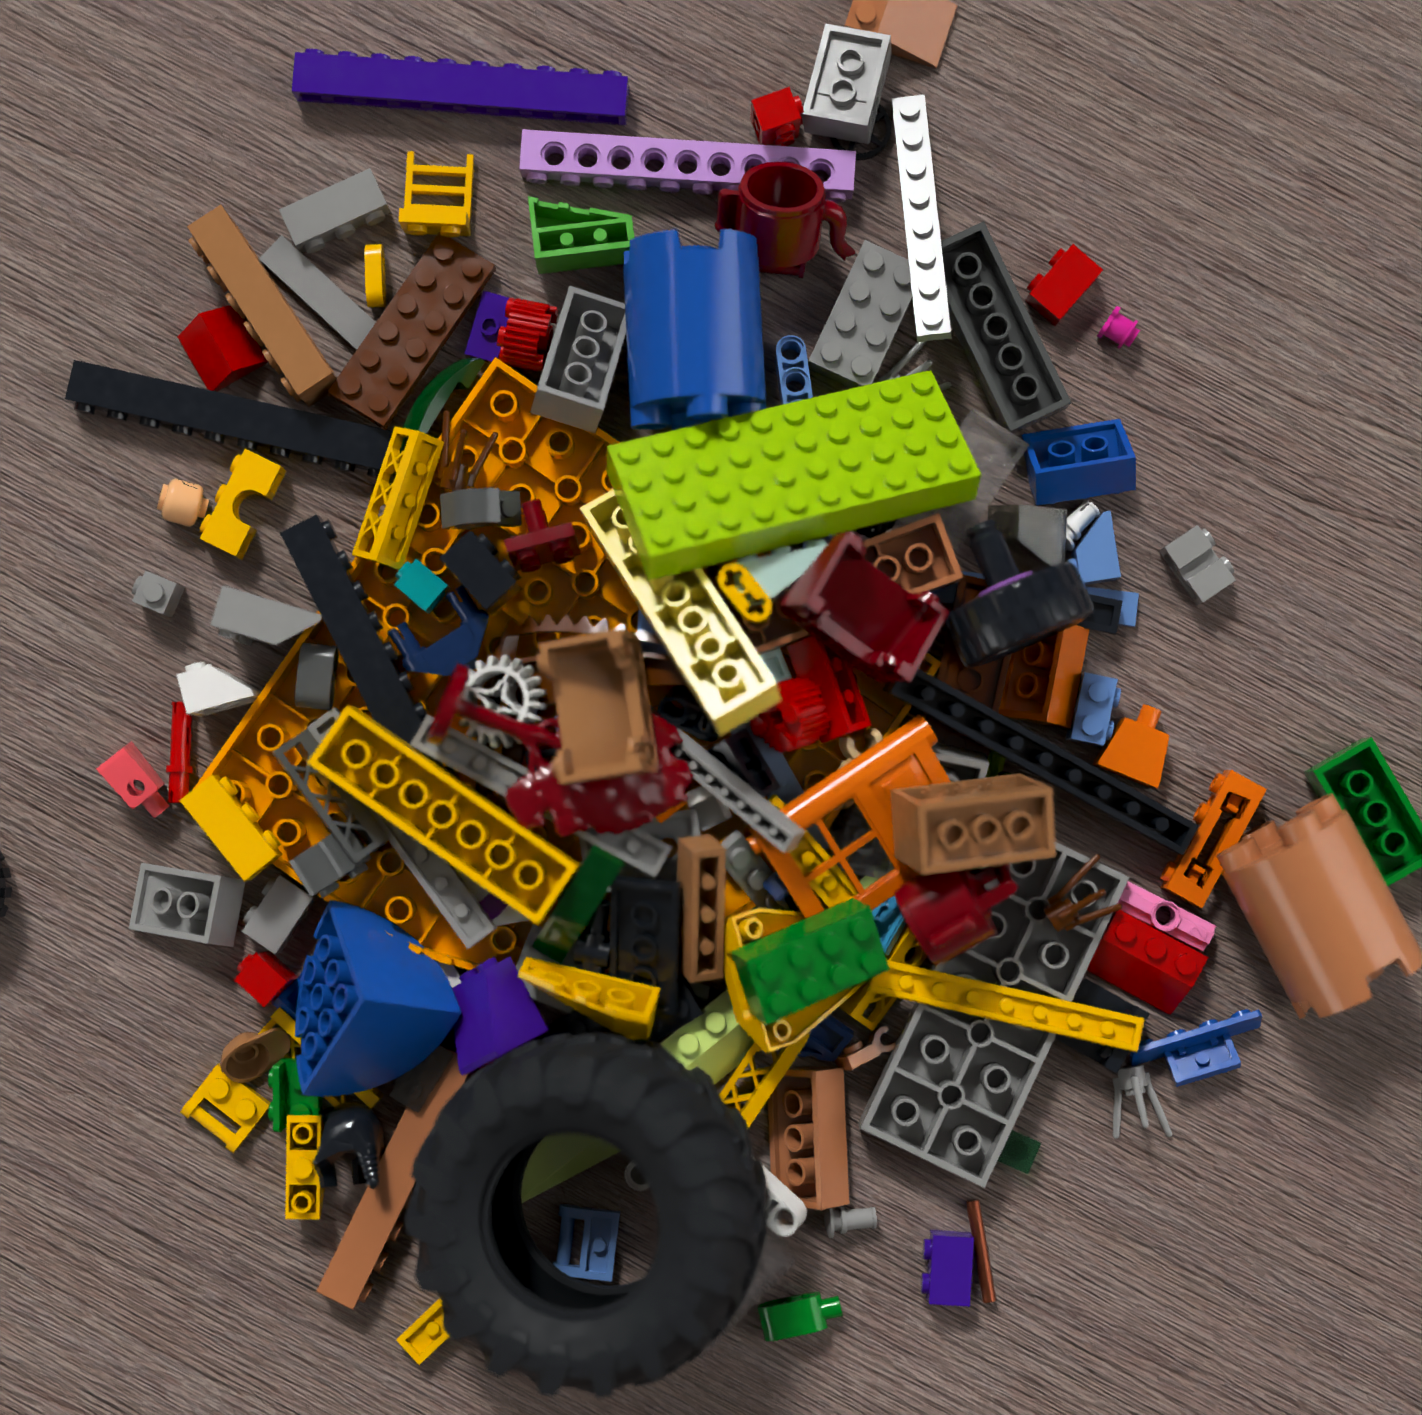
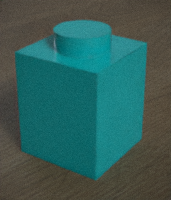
M417 559L412 564L407 561L395 575L398 580L394 585L428 614L431 613L451 589Z

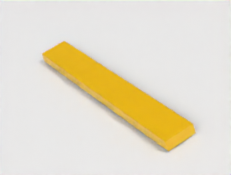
M887 960L890 970L870 978L868 987L870 992L1133 1052H1138L1145 1020L1133 1015Z

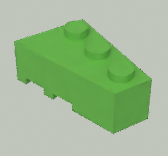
M528 196L534 255L538 274L624 264V251H630V240L634 238L632 215L596 208L587 210L570 207L568 203L563 202L558 204L548 203Z

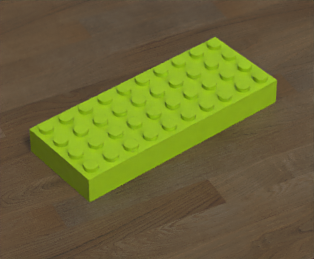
M931 370L607 446L606 472L648 580L975 500L981 479L979 468Z

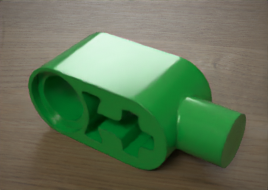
M820 1292L798 1294L767 1301L757 1306L764 1340L768 1342L824 1330L828 1327L827 1319L843 1316L839 1296L822 1299Z

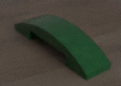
M481 358L462 359L451 364L436 375L416 399L403 428L427 434L454 389H469L485 361ZM407 437L403 439L400 453L405 449L408 441Z

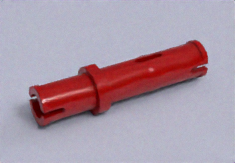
M172 702L170 765L166 766V773H169L167 803L182 804L180 800L189 793L190 774H193L194 769L193 766H190L192 715L187 714L184 702Z

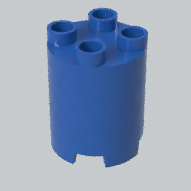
M677 229L649 233L631 239L630 251H624L623 266L631 428L636 430H658L671 427V431L711 422V420L766 409L757 238L746 232L722 229L720 230L718 249L704 245L681 246Z

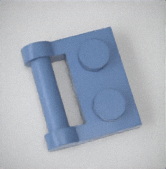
M560 1204L558 1215L562 1218L557 1260L553 1262V1265L570 1277L612 1282L620 1211ZM575 1219L585 1220L579 1265L570 1263Z

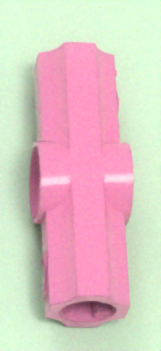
M1129 881L1117 903L1122 905L1121 911L1202 952L1209 945L1214 935L1216 925ZM1162 906H1166L1171 914L1170 920L1164 925L1159 924L1156 920V911Z

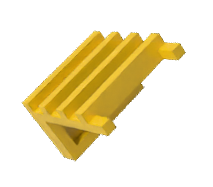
M407 151L404 208H399L398 220L404 233L422 236L427 234L437 235L440 232V235L446 237L470 236L474 154H467L466 167L414 165L415 153L414 151ZM413 175L466 177L465 187L413 184ZM412 194L464 197V206L412 204Z

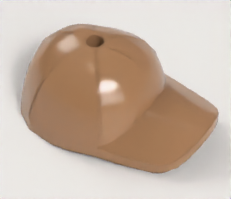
M276 1027L261 1034L255 1032H242L238 1034L223 1049L220 1059L222 1073L224 1072L231 1081L238 1083L250 1082L260 1077L289 1052L290 1040L286 1031L281 1027Z

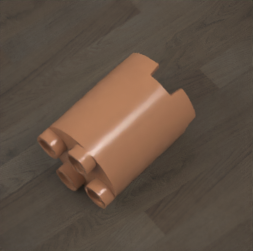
M1333 793L1322 796L1299 808L1296 811L1297 817L1277 827L1274 820H1270L1242 834L1239 843L1225 849L1216 856L1223 868L1222 875L1299 1019L1306 1017V1012L1311 1007H1313L1319 1018H1324L1371 999L1372 996L1368 983L1383 974L1385 971L1383 967L1397 963L1406 976L1412 975L1422 967V950L1349 813L1347 810L1341 809Z

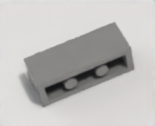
M371 168L279 209L291 238L301 253L305 251L307 253L317 252L325 246V242L336 237L338 240L345 239L353 235L356 228L365 224L368 226L376 225L386 218L385 215L391 213Z

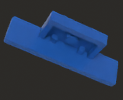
M1245 1009L1234 1013L1231 1018L1219 1022L1216 1019L1205 1021L1198 1028L1190 1031H1185L1184 1029L1175 1030L1164 1039L1140 1041L1138 1052L1130 1051L1131 1065L1136 1066L1164 1057L1175 1087L1241 1068V1061L1231 1036L1259 1028L1261 1026L1262 1014L1260 1010L1250 1012V1010Z

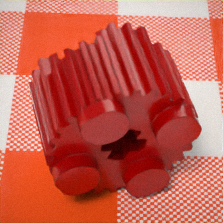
M509 298L505 308V317L508 318L507 327L500 326L497 338V346L501 347L499 360L508 366L543 371L553 338V326L550 323L557 324V307L519 298Z
M808 677L803 679L791 678L777 682L782 701L750 719V726L754 735L764 738L765 744L769 743L770 748L774 747V750L780 753L815 743L820 739L819 736L828 733L827 729L830 728L828 722L831 721L829 713L824 712L826 707L822 705L823 698H819V694H822L820 685H815V681H810Z

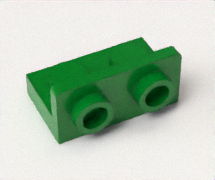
M282 1058L275 1063L268 1074V1086L273 1089V1101L270 1102L268 1110L269 1121L273 1122V1132H281L287 1128V1115H321L322 1097L302 1094L296 1058Z

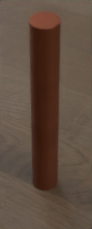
M970 1199L966 1201L971 1234L974 1237V1253L983 1303H991L996 1301L980 1201L979 1199Z

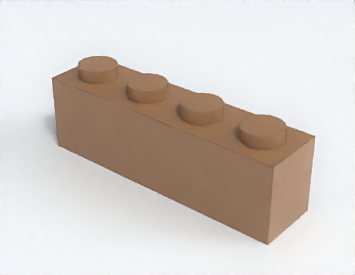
M711 834L678 838L677 882H682L679 971L690 983L723 978L726 848Z

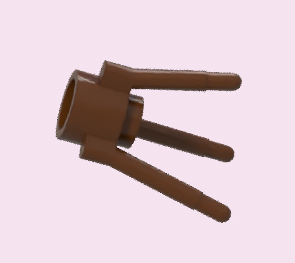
M445 410L442 423V441L444 445L441 451L440 469L437 477L441 479L439 487L451 491L467 489V486L474 488L476 477L499 435L497 432L492 433L471 472L468 473L469 466L461 464L467 431L462 429L457 442L453 462L449 461L448 464L450 412Z
M1095 854L1055 895L1047 899L1050 905L1043 910L1057 932L1064 928L1068 932L1080 924L1122 909L1121 904H1115L1077 917L1079 916L1077 911L1106 894L1104 889L1089 895L1074 905L1069 898L1064 901L1061 900L1100 860L1099 854Z

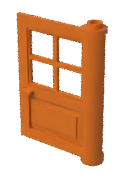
M916 715L901 728L779 809L803 830L816 824L834 853V856L806 875L802 874L789 851L783 853L753 827L748 829L750 837L746 839L748 845L756 856L763 854L770 861L805 919L825 910L808 883L838 862L858 892L852 898L870 906L871 911L894 896V891L900 885L921 874L894 857L890 791L891 789L951 782L931 748L938 743L937 737L921 715ZM850 799H853L871 831L843 850H840L822 818ZM876 837L895 869L864 889L847 862L846 857Z

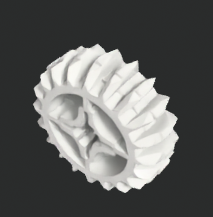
M502 655L499 661L496 656H488L487 665L481 660L475 662L477 672L470 669L469 680L466 683L462 699L477 705L478 698L483 702L484 707L505 716L508 714L519 716L518 721L527 724L532 722L541 723L543 721V718L536 715L538 709L546 710L547 705L538 702V698L546 696L547 693L543 689H535L540 685L542 679L538 676L531 677L534 671L532 666L527 665L523 667V660L518 658L511 662L510 656ZM499 674H505L503 680H499L494 688L490 690L482 688L490 678ZM516 682L520 684L523 691V705L516 700L515 694L518 688L515 685ZM489 695L494 697L500 696L512 708L499 707L500 705L495 702L496 700L490 698ZM464 717L458 722L461 727L470 726L466 735L471 738L478 735L477 742L483 745L489 742L491 748L498 749L502 742L505 748L513 746L514 737L485 727ZM514 738V740H515L517 743H521V744H522V742H520L518 739Z

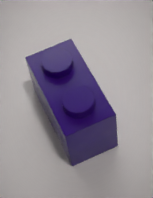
M930 1230V1238L924 1239L923 1259L928 1260V1271L921 1275V1294H926L929 1304L970 1307L974 1237L971 1232Z

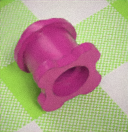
M1116 306L1097 337L1101 339L1105 335L1119 344L1117 347L1119 349L1123 344L1130 347L1140 332L1135 327L1138 321L1135 320L1133 322L1120 314L1119 310L1121 307Z

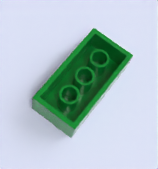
M1372 737L1361 738L1304 771L1318 798L1333 793L1341 809L1347 810L1387 886L1422 867V821Z
M854 898L731 951L750 1013L766 1025L890 970L871 908Z

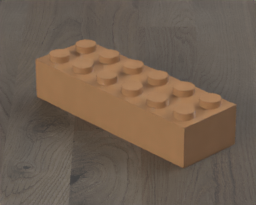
M219 205L188 225L187 228L193 235L188 241L206 265L211 263L206 268L215 282L220 285L224 292L230 291L225 295L226 299L242 319L247 317L248 321L243 323L260 347L266 346L262 353L272 368L279 375L284 373L285 376L280 380L289 394L297 402L303 400L309 407L327 396L328 390L337 379L336 374L223 206Z

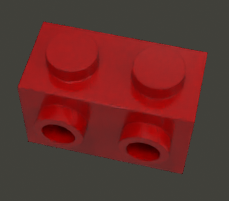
M790 87L751 100L750 121L759 145L789 146L795 142V138L799 137L800 126L803 125L802 113L804 109L799 96L793 97Z

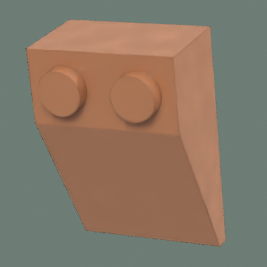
M853 0L844 27L891 35L892 55L936 69L957 5L949 0Z

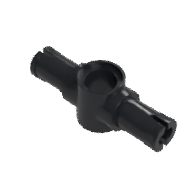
M601 900L586 924V928L582 930V933L576 940L573 962L578 964V969L604 974L605 969L609 968L610 932L607 931L610 901Z

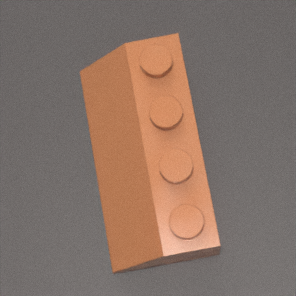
M830 1066L789 1067L768 1098L771 1173L800 1198L806 1208L824 1210L848 1205L849 1183L844 1068Z

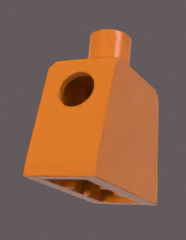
M1143 704L1136 721L1126 717L1121 718L1113 729L1111 740L1105 742L1093 765L1148 788H1158L1169 742L1168 734L1155 729L1162 711Z

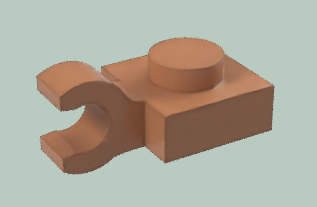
M888 1026L875 1028L870 1033L867 1044H862L861 1040L847 1045L843 1049L845 1054L837 1057L835 1060L837 1067H843L844 1071L852 1070L878 1057L881 1053L892 1051L896 1045L895 1042L883 1045L880 1041L882 1033L889 1030Z

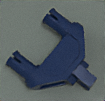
M464 585L455 589L462 599L461 603L453 591L445 595L462 622L459 623L461 626L427 648L425 646L421 647L407 626L406 621L397 626L404 639H402L396 628L387 633L404 657L402 665L405 670L451 676L457 663L465 665L472 670L476 668L475 662L477 661L476 658L479 655L486 632L489 615L483 609L479 610Z

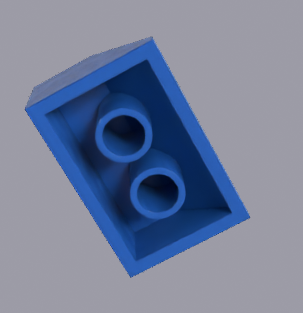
M1120 419L1021 434L1029 486L1036 506L1136 490V456Z

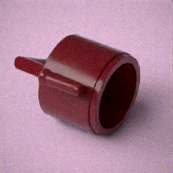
M789 162L763 163L749 169L743 175L738 190L724 188L718 194L715 229L718 232L722 229L737 230L755 236L757 238L760 273L798 276V278H803L806 262L811 260L820 248L823 221L829 223L830 244L834 252L844 261L846 257L855 254V250L845 240L847 229V215L836 202L825 199L822 180L817 174L806 167Z
M1009 863L987 866L978 872L972 871V868L924 875L919 874L900 885L894 891L895 898L906 922L926 955L935 965L946 963L997 934L992 920L991 907L1017 891L1016 882L1012 880L1009 873ZM997 878L999 885L987 891L984 885Z

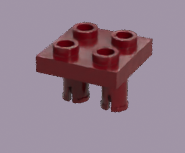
M539 499L530 500L521 505L528 533L504 539L506 551L516 571L521 570L524 573L539 570L542 564L554 561L556 564H564L574 560V556L581 554L572 523L569 522L549 528L545 511Z

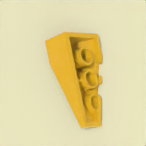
M526 956L519 970V978L613 1032L621 1033L629 1039L642 1038L648 1040L653 1027L661 988Z

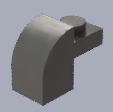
M474 488L440 495L442 529L471 530L484 526L517 527L522 525L520 491H500L499 488Z

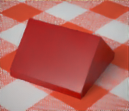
M231 305L199 313L178 336L206 388L211 391L218 392L268 363L260 345L252 338L244 326L245 319H242Z

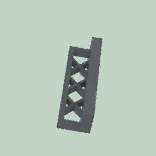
M306 729L273 751L272 754L355 865L370 853H375L385 846L389 838L358 798L307 763L319 744L309 730ZM295 747L306 761V767L291 765L284 754ZM297 772L305 773L304 780H302ZM309 774L317 776L327 790L326 795L310 791L307 786ZM318 800L325 801L324 808ZM329 802L337 803L347 817V823L333 821L328 815ZM339 828L345 829V836L342 834ZM350 830H356L368 845L358 853L348 842Z

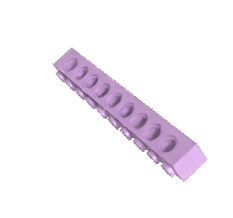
M522 129L519 169L522 178H527L528 182L535 184H544L547 180H560L561 184L567 186L580 185V182H593L594 186L600 188H611L613 184H625L628 189L645 190L646 186L660 187V190L664 192H678L680 188L693 189V192L697 194H712L713 190L720 191L724 188L738 190L745 170L750 166H757L768 162H789L806 167L813 172L817 170L825 171L829 175V179L823 182L826 199L836 203H843L846 199H852L856 151ZM553 153H559L564 157L563 161L558 165H550L546 160ZM586 155L594 156L597 159L596 164L589 168L581 166L579 162ZM624 157L630 161V165L626 169L619 170L613 167L614 160ZM650 160H659L664 166L657 172H651L645 167ZM684 162H692L696 165L697 169L691 174H684L679 170V166ZM717 164H725L729 167L730 171L725 176H717L712 172V168Z

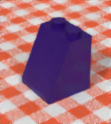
M493 957L476 966L477 969L474 968L460 975L461 983L452 988L461 1011L458 1021L454 1023L458 1067L462 1076L548 1031L523 980L518 977L519 972L511 957L497 962L496 958Z

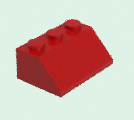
M1119 910L1113 912L1088 965L1087 971L1171 1015L1193 988L1208 957Z

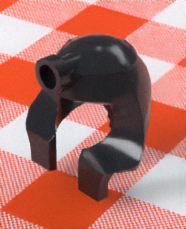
M345 1102L336 1107L324 1109L321 1113L324 1131L318 1152L313 1161V1167L319 1177L320 1187L337 1186L334 1162L341 1155L354 1152L357 1157L351 1162L353 1185L367 1184L371 1189H375L379 1185V1161L385 1152L384 1131L379 1118L370 1107L360 1102Z

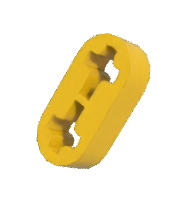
M383 244L365 245L364 261L368 308L386 307V274Z
M729 563L723 566L718 574V584L724 595L748 622L756 624L766 621L772 611V602L768 594L741 564ZM731 572L733 575L741 573L743 575L740 578V583L745 588L743 592H740L734 585L729 587L725 585L728 581L727 573ZM748 594L756 602L761 599L765 602L762 606L763 614L759 615L757 612L748 613L750 604L745 598Z

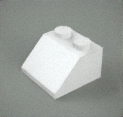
M205 662L185 666L186 672L176 674L186 712L193 716L204 717L254 703L261 693L260 690L225 670L213 667L212 664H205Z

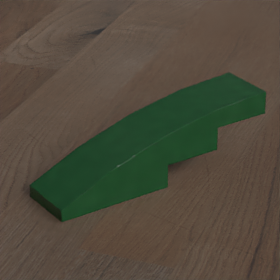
M593 845L531 947L561 964L619 873L624 861Z

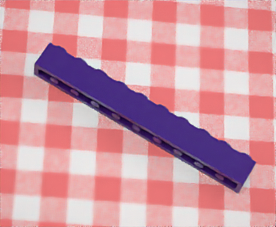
M306 49L305 53L295 52L292 93L296 100L300 102L626 125L629 82L628 76H622V73L617 71L589 74L588 70L582 68H572L569 72L556 71L551 66H538L535 70L523 69V66L514 63L504 64L503 67H494L484 61H472L470 65L457 64L455 60L447 58L438 59L437 62H426L417 56H406L404 60H398L378 53L372 54L371 57H358L356 53L349 51H340L338 55L325 54L322 50Z

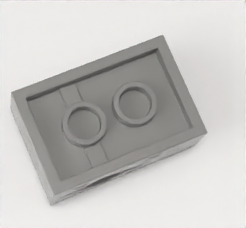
M825 23L803 107L802 120L804 132L869 144L892 56L891 35Z

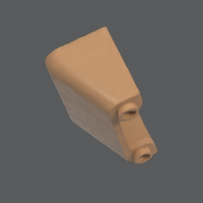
M615 629L539 643L540 653L537 654V665L541 674H545L549 680H553L563 748L558 750L556 757L552 759L553 774L556 779H559V784L566 785L656 772L658 769V756L643 654L637 635L623 629Z

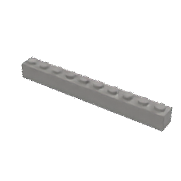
M650 705L651 713L659 716L658 711ZM676 727L683 741L681 744H674L668 750L676 759L685 760L688 763L693 778L783 853L795 849L805 831L686 733Z

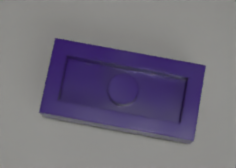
M487 291L482 292L465 350L466 357L481 358L487 363H491L495 357L499 359L501 347L497 346V338L500 326L507 327L508 318L505 317V308L508 297Z

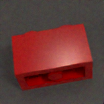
M1074 244L1067 251L1060 248L1048 262L1052 266L1045 276L1038 273L1027 286L1030 293L1025 301L1054 326L1060 322L1103 271L1099 265Z
M266 951L262 953L256 952L253 955L249 954L236 968L240 973L234 981L263 1007L272 1005L277 997L298 976L272 952Z

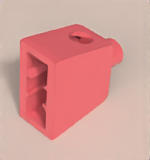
M132 741L96 768L131 809H135L138 805L142 804L150 815L156 818L170 806L157 791L164 785L163 780ZM134 780L141 781L145 789H137Z

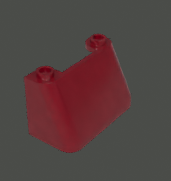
M852 532L838 533L786 593L779 605V610L868 677L880 682H911L950 611L939 604L940 599L933 593L928 591L909 593L864 558L866 554V548L863 546L864 541L858 535Z

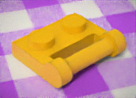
M219 1063L183 1106L180 1113L187 1119L192 1117L223 1141L226 1144L225 1148L234 1154L268 1111L270 1102L245 1082L231 1081L224 1072L222 1073ZM204 1099L208 1100L241 1126L236 1134L199 1106Z

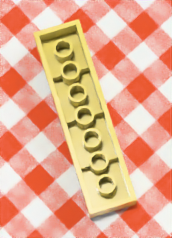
M612 489L580 508L589 531L720 736L782 701L776 681L701 568L648 580L614 490Z

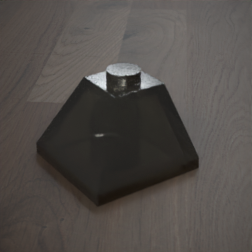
M1028 505L988 506V520L992 519L998 523L995 527L1002 532L1020 574L1028 571L1034 573L1065 562L1067 509Z

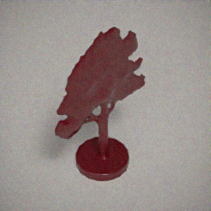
M460 663L456 664L434 716L427 742L440 746L449 730L454 715L500 731L522 742L529 751L528 773L506 791L508 807L515 816L517 823L522 827L531 829L544 826L543 813L547 811L553 816L555 830L559 836L565 837L577 831H587L589 827L600 834L610 832L619 835L624 831H631L643 824L651 823L654 817L664 814L668 809L676 807L682 802L688 801L689 797L685 794V790L691 783L693 774L685 760L676 759L668 750L674 744H681L683 739H681L676 727L669 724L667 720L651 713L658 756V769L656 772L566 785L559 784V779H556L553 774L552 762L547 763L541 757L537 747L538 743L553 747L556 751L563 749L558 716L557 718L544 719L540 724H527L462 699L470 669ZM555 727L558 731L553 734L548 732L547 728Z

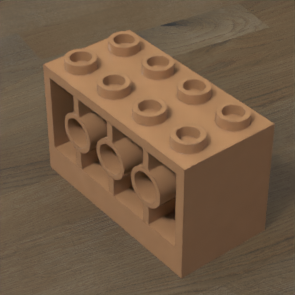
M1021 773L890 790L894 857L922 875L1056 857L1052 787Z

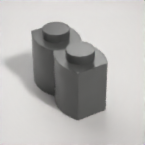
M340 828L339 830L345 836V829ZM350 830L348 842L358 853L365 846L355 830ZM330 834L293 858L289 863L310 896L320 894L324 898L340 888L337 882L343 877L349 875L351 879H354L368 870L369 867L366 863L373 858L369 854L354 865L333 835Z

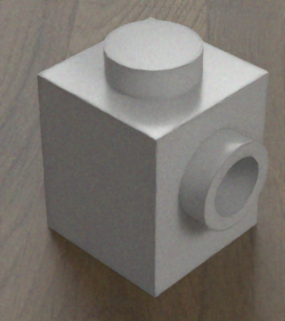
M145 570L144 575L139 576L133 585L132 594L134 598L132 602L172 618L185 587Z

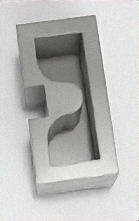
M1198 525L1159 550V553L1196 606L1236 581L1232 575L1235 572L1232 564L1224 556L1221 558L1217 557L1212 549L1216 545L1212 535L1205 528L1201 530Z
M286 874L279 875L277 879L272 877L262 890V894L265 895L264 899L258 907L253 905L243 919L246 926L242 932L274 954L283 951L295 933L296 928L319 897L317 895L311 897L304 886Z

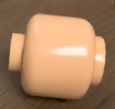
M172 479L169 485L163 484L157 510L162 511V518L166 521L184 526H193L197 517L204 519L209 499L203 498L204 491L201 485L180 479Z

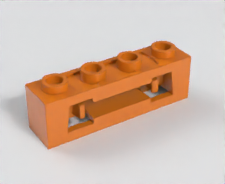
M1224 770L1222 774L1217 773L1209 786V791L1212 794L1207 803L1202 802L1193 815L1192 819L1196 821L1199 827L1184 855L1178 854L1174 863L1169 861L1160 877V879L1164 880L1160 888L1195 907L1203 908L1223 870L1216 856L1239 842L1267 789L1233 770ZM1229 794L1226 802L1223 803L1225 797ZM1225 810L1231 814L1233 812L1237 813L1233 819L1229 818L1203 864L1207 869L1197 864H1191L1192 859H1197L1222 811ZM1188 867V872L1186 873V875H1183ZM1203 875L1202 878H1201V880L1199 881V883H1198V885H1197V882H1198L1200 876Z

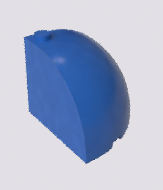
M329 901L313 935L315 939H318L313 956L307 955L305 959L297 999L295 1037L301 1038L302 1055L296 1056V1064L302 1094L306 1096L322 1097L357 1093L375 1088L400 1077L420 1064L440 1045L461 1014L449 980L437 961L431 959L423 952L419 955L408 948L410 943L423 947L415 938L396 924L374 912L344 902Z

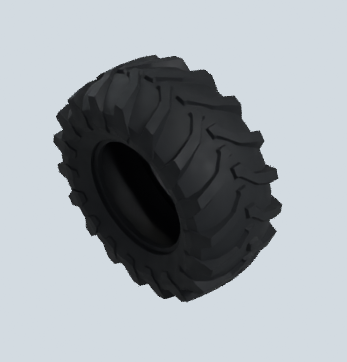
M594 1031L593 1034L584 1033L572 1036L571 1033H565L526 1043L517 1049L499 1056L490 1065L484 1066L447 1101L441 1108L433 1128L414 1160L411 1176L417 1183L405 1216L407 1234L419 1240L415 1278L422 1291L436 1292L443 1307V1330L453 1340L469 1337L481 1349L487 1371L499 1377L510 1369L526 1375L537 1385L539 1394L555 1396L563 1386L594 1394L596 1398L612 1396L614 1389L622 1388L631 1383L637 1387L652 1384L665 1378L667 1374L676 1371L684 1363H690L724 1331L750 1289L761 1260L767 1234L766 1217H764L766 1178L761 1161L754 1159L746 1120L737 1108H727L709 1074L699 1067L687 1070L684 1068V1064L669 1053L663 1045L653 1041H647L644 1045L630 1043L629 1038L610 1032ZM563 1133H575L598 1138L623 1152L642 1172L654 1195L659 1216L657 1250L652 1265L644 1278L615 1286H601L582 1282L555 1267L536 1246L523 1215L521 1192L527 1163L533 1151L544 1137Z

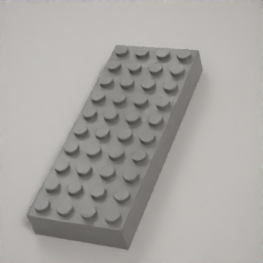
M1055 842L1056 857L1009 863V873L1012 880L1016 882L1017 891L991 907L992 920L997 934L946 963L938 965L933 963L930 970L1072 1002L1113 913L1080 924L1068 932L1065 928L1057 932L1043 909L1050 905L1047 899L1055 895L1091 858ZM1097 862L1061 900L1064 901L1069 898L1074 905L1089 895L1104 889L1106 894L1103 897L1077 911L1079 913L1077 917L1117 904L1130 877ZM996 878L984 886L987 891H990L997 887L999 883ZM915 1002L858 1125L860 1129L985 1188L1056 1034Z

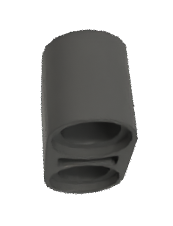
M302 643L295 689L296 707L320 710L332 709L339 651L337 646Z

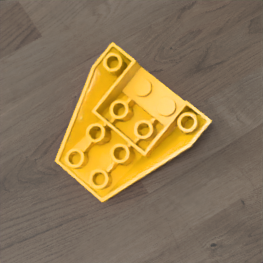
M764 908L750 910L728 917L724 931L723 973L736 1021L765 1053L797 1043L867 983V980L768 1025L751 1015L731 951L804 920L803 914L797 911Z

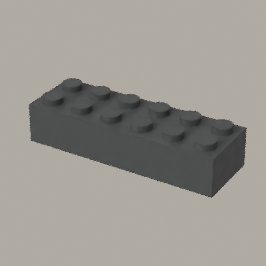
M983 221L942 240L941 246L950 323L1005 437L1066 410L1071 404V400L985 222Z

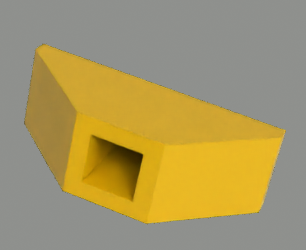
M287 1115L285 1219L321 1218L325 1188L320 1187L319 1177L313 1167V1161L318 1152L324 1131L322 1115Z

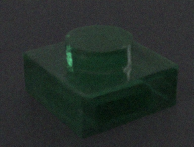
M1012 1129L997 1161L1028 1174L1041 1142Z

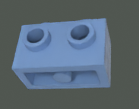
M1086 672L1081 673L1071 729L1067 728L1065 740L1096 747L1104 746L1105 740H1111L1114 729V721L1110 720L1112 707L1117 708L1121 695V688L1116 687L1118 679Z

